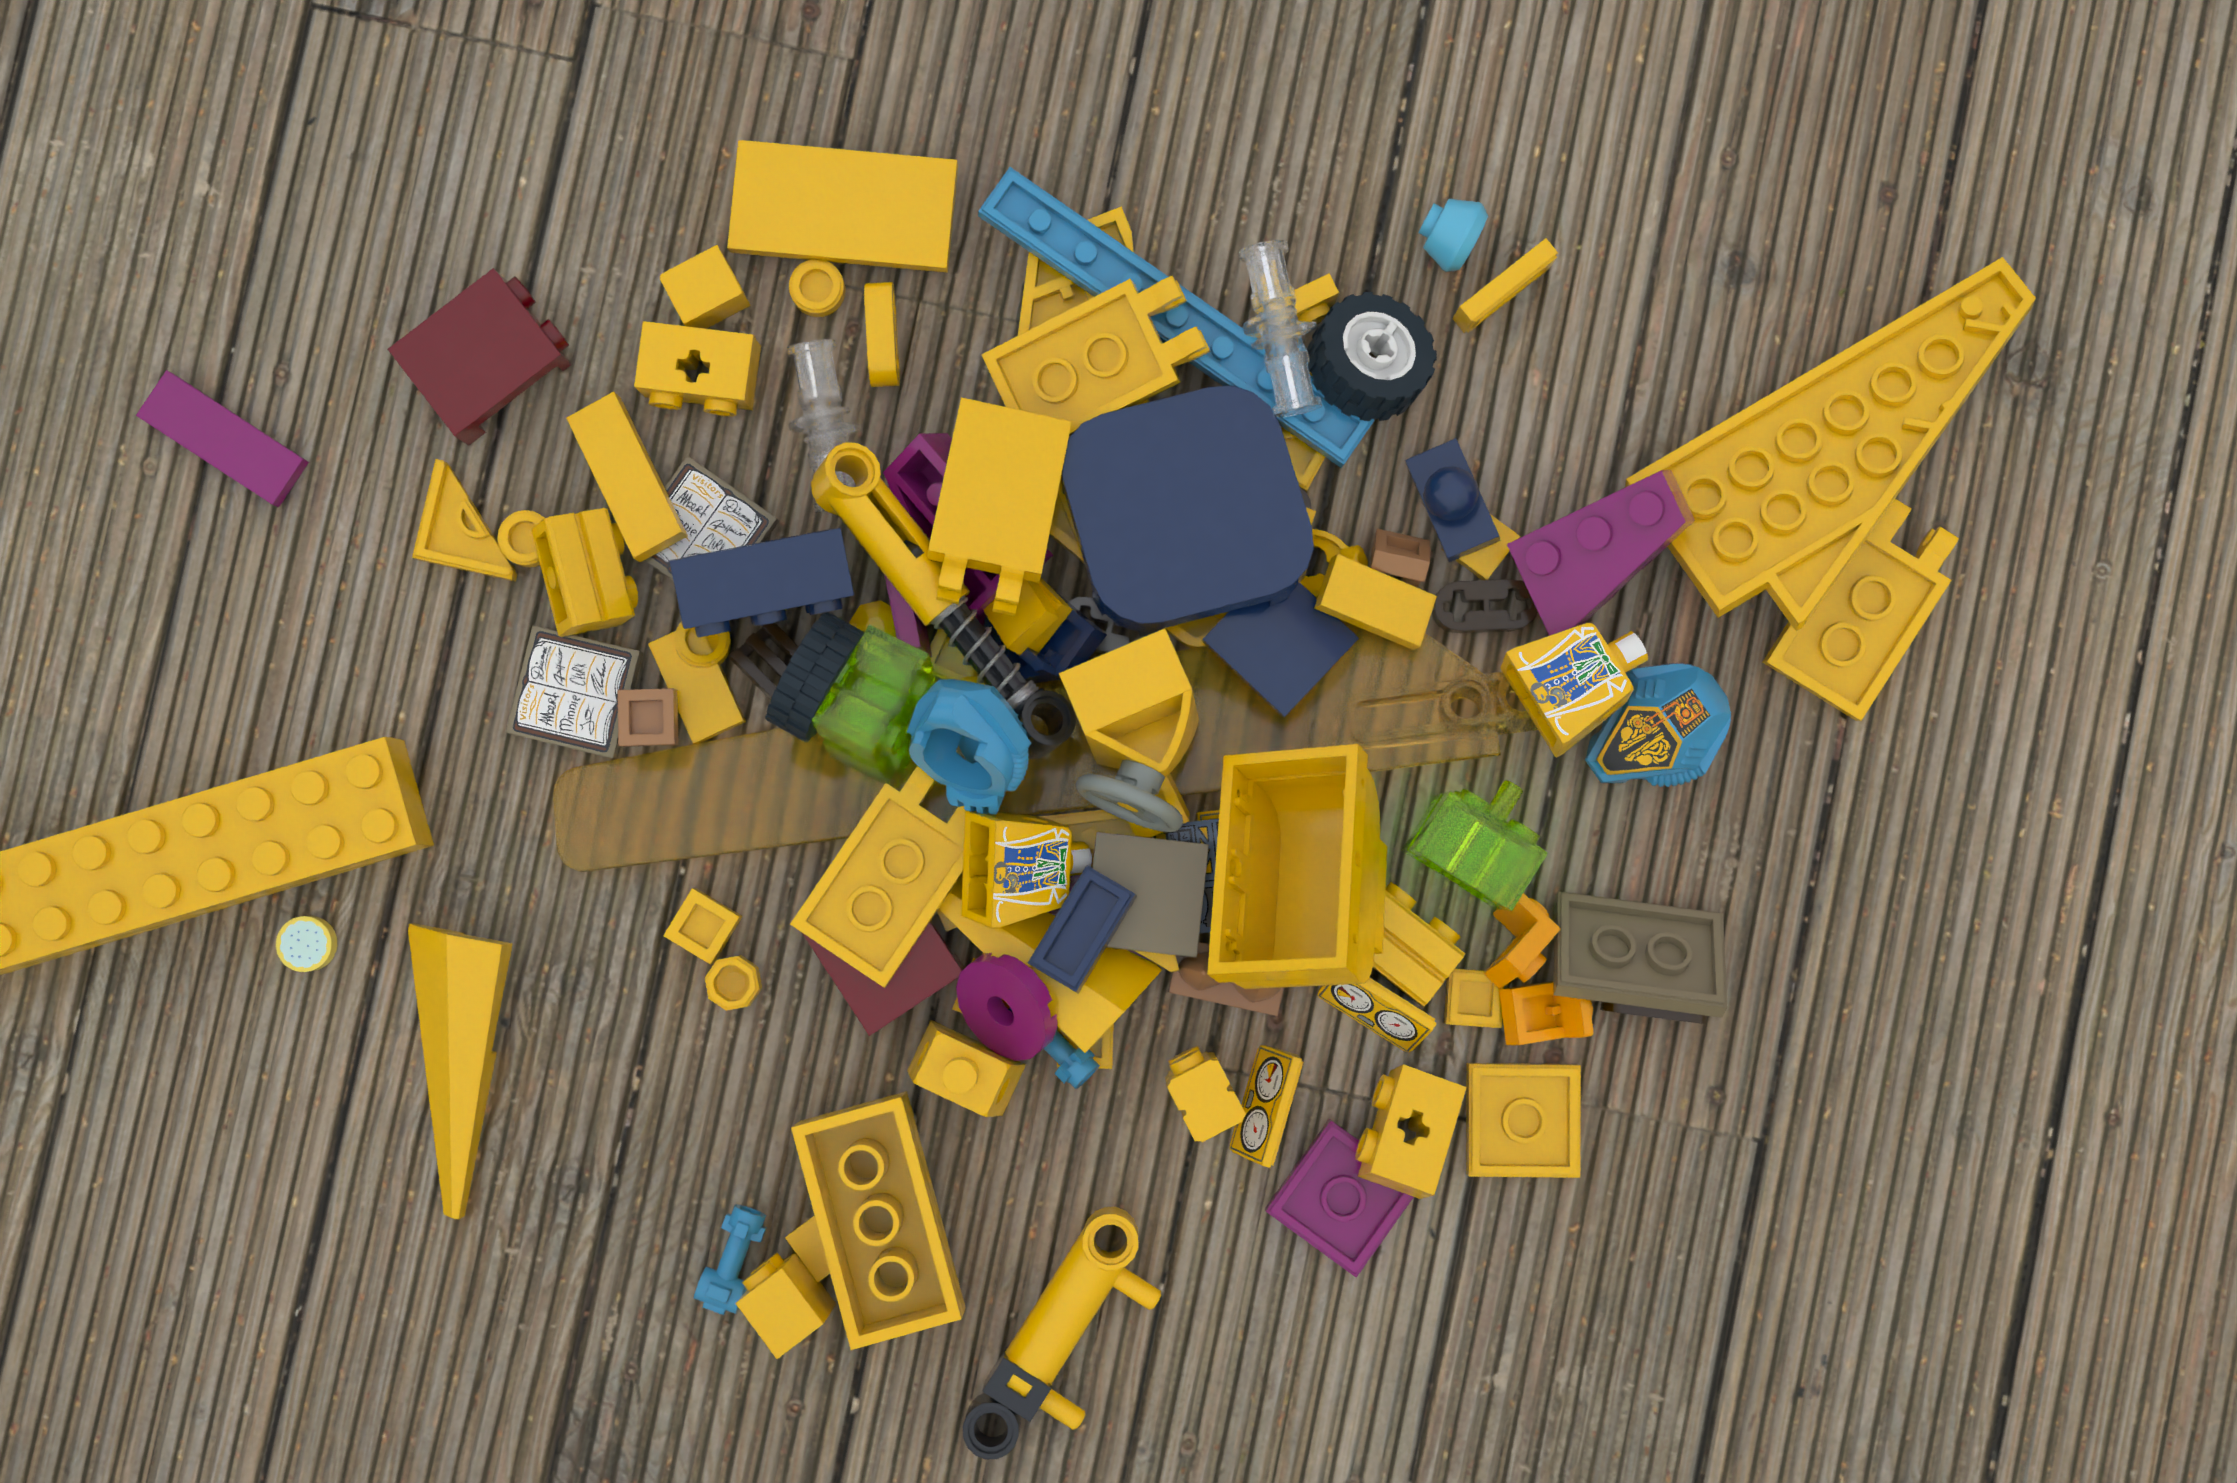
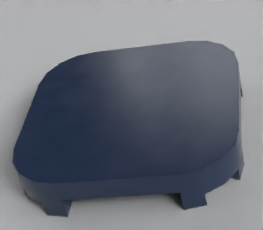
M1232 385L1207 387L1101 414L1082 423L1068 438L1061 474L1062 493L1066 496L1089 576L1092 598L1102 616L1106 614L1119 626L1140 632V637L1148 636L1163 628L1267 601L1271 607L1288 599L1290 593L1304 579L1314 550L1312 526L1280 423L1270 405L1255 393Z

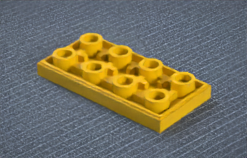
M738 140L727 248L730 253L804 260L818 259L837 263L948 273L958 161L954 159Z

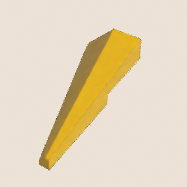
M963 873L939 907V910L984 954L992 953L991 956L998 958L1003 954L1013 956L1034 970L1046 985L1052 1001L1047 1004L1051 1017L1055 1014L1057 1015L1058 1027L1084 1053L1117 1021L1162 971L1156 963L1128 950L1106 948L1079 994L1028 964V961L1056 917L1055 915L1046 912L1000 928H989L961 916Z
M410 923L408 936L443 1213L450 1218L461 1219L465 1217L497 1054V1052L492 1051L513 943Z

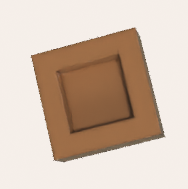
M1376 529L1371 549L1370 568L1386 575L1400 576L1404 579L1403 582L1414 587H1418L1421 581L1425 582L1430 564V540Z
M676 689L617 690L619 746L679 745L678 697Z

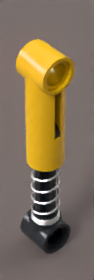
M845 442L835 446L814 473L811 489L816 503L825 511L840 517L925 626L935 624L934 628L944 630L950 638L949 646L957 647L964 656L963 665H971L979 675L977 683L994 686L1011 705L1015 713L1018 714V719L1023 723L1022 726L1027 731L1028 739L1032 743L1028 747V758L1040 759L1051 753L1067 741L1074 732L1076 718L1075 711L1070 702L1064 696L1054 691H1045L1043 687L1038 690L1039 687H1036L1032 680L1026 681L1018 671L1020 663L1012 664L1005 655L1006 645L998 646L990 636L991 627L984 628L975 617L977 609L970 610L965 604L968 600L966 596L970 593V590L964 583L961 589L959 604L936 600L943 562L927 559L930 540L881 479L880 464L875 454L867 447L858 443ZM835 471H842L851 476L856 487H849L841 483ZM1031 715L1040 717L1045 722L1048 728V736L1040 734L1034 728Z

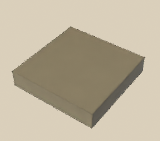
M1097 832L1093 869L1137 895L1106 948L1197 958L1209 844Z

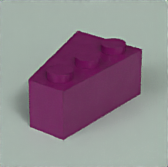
M919 433L883 472L892 493L929 540L931 539L952 438L948 433ZM1048 548L1046 549L1044 564L1053 556ZM966 567L963 583L970 590V593L966 596L968 600L965 604L970 610L977 609L975 617L984 626V618L987 615L983 609L995 599L1000 574Z
M1661 470L1508 543L1507 546L1550 636L1584 624L1640 570L1644 569L1690 526L1695 519L1672 470Z

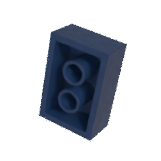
M832 528L669 560L683 628L695 627L697 637L731 631L729 620L750 616L751 624L754 626L787 620L785 609L804 605L806 613L810 615L843 609L841 598L854 596L841 528Z

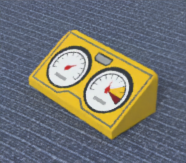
M1371 978L1365 984L1320 986L1317 993L1320 999L1405 1052L1413 1051L1433 1031L1437 1024L1434 1022L1435 1018Z
M1266 1045L1259 1046L1241 1104L1246 1115L1241 1123L1235 1125L1230 1142V1150L1233 1153L1268 1168L1271 1165L1274 1166L1304 1063L1299 1055Z

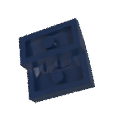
M1301 583L1290 593L1288 599L1273 606H1269L1267 601L1229 611L1202 639V642L1282 718L1298 704L1359 639L1338 618L1314 609L1317 598Z

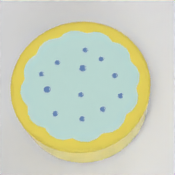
M301 916L289 920L282 926L276 938L278 957L285 966L298 972L322 969L331 962L337 950V936L333 927L324 919L316 916Z

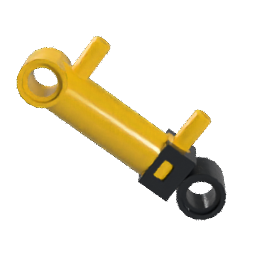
M1103 1207L1095 1211L1087 1219L1084 1229L1009 1347H1006L985 1380L982 1391L984 1394L977 1396L970 1404L963 1425V1438L967 1448L975 1456L985 1460H997L1008 1455L1016 1446L1019 1438L1021 1417L1031 1422L1039 1408L1073 1430L1078 1429L1086 1416L1085 1410L1054 1391L1052 1384L1113 1287L1148 1310L1153 1309L1162 1295L1161 1291L1125 1268L1135 1258L1138 1250V1227L1134 1218L1127 1211L1118 1207ZM1105 1225H1116L1125 1232L1127 1240L1121 1249L1108 1252L1102 1250L1097 1245L1094 1239L1096 1232ZM987 1413H995L1005 1419L1008 1430L998 1437H989L980 1431L977 1420Z

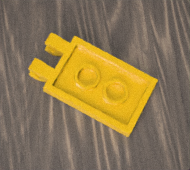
M1170 276L1140 293L1134 282L1128 279L981 355L1005 407L1072 421L1070 437L1082 423L1094 417L1135 406L1181 383L1174 367L1195 360L1210 352V349L1201 330L1199 331L1197 326L1162 343L1151 320V316L1174 309L1187 301L1178 281H1175L1174 277Z
M961 397L927 553V559L943 562L936 600L959 604L967 567L1000 574L992 611L1015 616L1023 580L1040 582L1072 421Z
M1897 499L1892 502L1806 624L1801 629L1795 631L1788 621L1762 662L1855 721H1862L1952 581L1938 572V570L1955 547L1959 538L1942 527H1938L1936 530L1930 529L1921 541L1915 557L1891 543L1890 541L1911 511L1910 507Z
M918 766L900 792L889 784H884L790 923L794 928L884 988L888 985L963 873L964 806L956 809L948 823H945L920 806L937 781L932 779Z

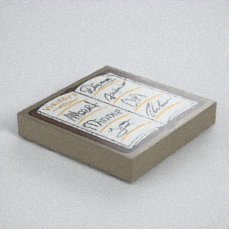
M687 456L664 488L688 536L645 561L673 580L669 560L765 542L779 523V520Z
M532 625L505 733L617 759L620 748L618 743L617 690H634L643 652L575 635L560 637L557 631Z

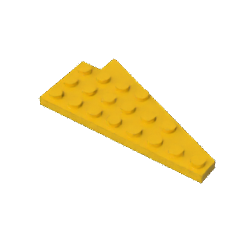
M2001 257L1628 477L1625 487L1661 470H1672L1695 521L1667 547L1715 615L1719 618L1766 590L1795 631H1797L1809 620L2032 309L2036 297L2007 261Z

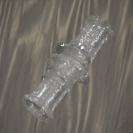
M1285 240L1257 243L1238 252L1240 262H1244L1247 265L1253 293L1250 295L1253 311L1257 314L1244 323L1243 331L1246 336L1259 338L1251 344L1253 349H1265V367L1267 373H1270L1276 400V406L1272 407L1273 416L1276 417L1295 416L1322 407L1321 397L1314 396L1308 368L1310 359L1308 350L1302 340V336L1316 329L1317 325L1313 321L1298 320L1297 309L1295 308L1296 294L1294 285H1290L1284 254L1289 251L1287 241Z
M834 339L808 341L787 347L788 356L794 357L799 390L797 391L798 401L804 414L791 421L788 426L791 432L807 435L804 438V442L809 443L808 459L810 468L813 469L814 473L835 446L847 442L846 437L862 430L861 424L843 420V416L851 411L849 407H841V386L837 384L832 351L837 348ZM835 471L841 483L849 487H855L851 476L842 471ZM817 503L813 504L815 513L827 512Z

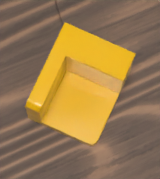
M718 245L705 250L660 275V280L683 324L687 327L707 329L751 306Z

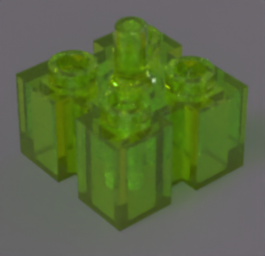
M869 624L846 662L849 668L839 684L834 682L813 717L812 722L819 736L825 738L823 744L830 757L883 784H888L894 773H902L911 761L909 755L911 741L909 740L912 736L906 732L916 704L938 680L937 677L931 675L934 668L928 653Z
M1504 780L1490 804L1466 789H1462L1461 792L1455 790L1454 793L1449 791L1444 794H1437L1401 850L1431 870L1451 880L1458 887L1493 909H1504L1506 911L1514 909L1548 854L1547 851L1536 845L1540 838L1536 832L1516 820L1510 819L1509 822H1506L1523 794L1522 788L1508 780Z

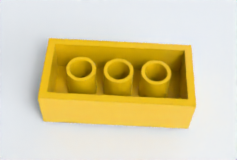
M907 1091L801 1120L792 1126L791 1130L850 1350L961 1320L966 1307Z

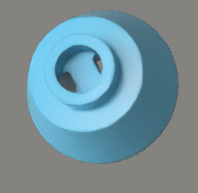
M1448 199L1444 207L1433 203L1418 233L1427 237L1423 248L1443 271L1460 270L1470 255L1488 218L1483 204L1457 199Z

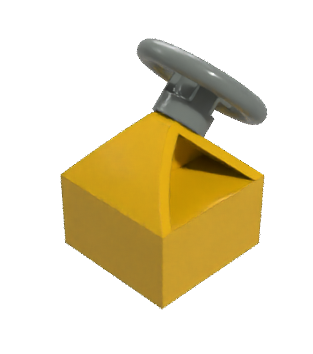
M1164 628L1059 673L1096 764L1119 769L1115 779L1098 774H1084L1080 776L1076 781V789L1079 794L1100 809L1131 823L1157 831L1175 832L1183 825L1182 815L1175 807L1155 795L1160 791L1165 779L1164 776L1171 773L1188 750L1196 733L1199 717L1192 687Z

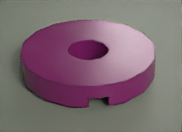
M992 953L982 954L962 970L959 975L956 991L958 1005L963 1017L977 1038L996 1054L1014 1061L1031 1059L1053 1041L1057 1030V1015L1055 1014L1051 1017L1050 1009L1047 1005L1052 1001L1050 993L1034 970L1019 959L1006 954L1001 955L999 958L991 956ZM1002 999L1011 1007L1012 1012L1007 1009Z

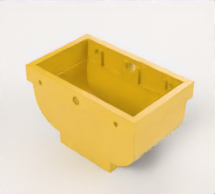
M1359 744L1224 755L1207 975L1218 983L1233 982L1244 989L1365 984L1369 980L1374 954H1382L1388 846L1380 839L1379 801L1374 779L1367 768L1368 754Z

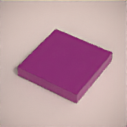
M1329 1119L1267 1204L1265 1211L1357 1278L1414 1197L1358 1177L1362 1162L1355 1159L1359 1140Z

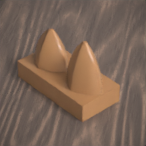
M1198 943L1197 958L1176 955L1179 971L1172 972L1169 993L1278 1016L1284 987L1244 989L1233 982L1218 983L1207 975L1208 943Z

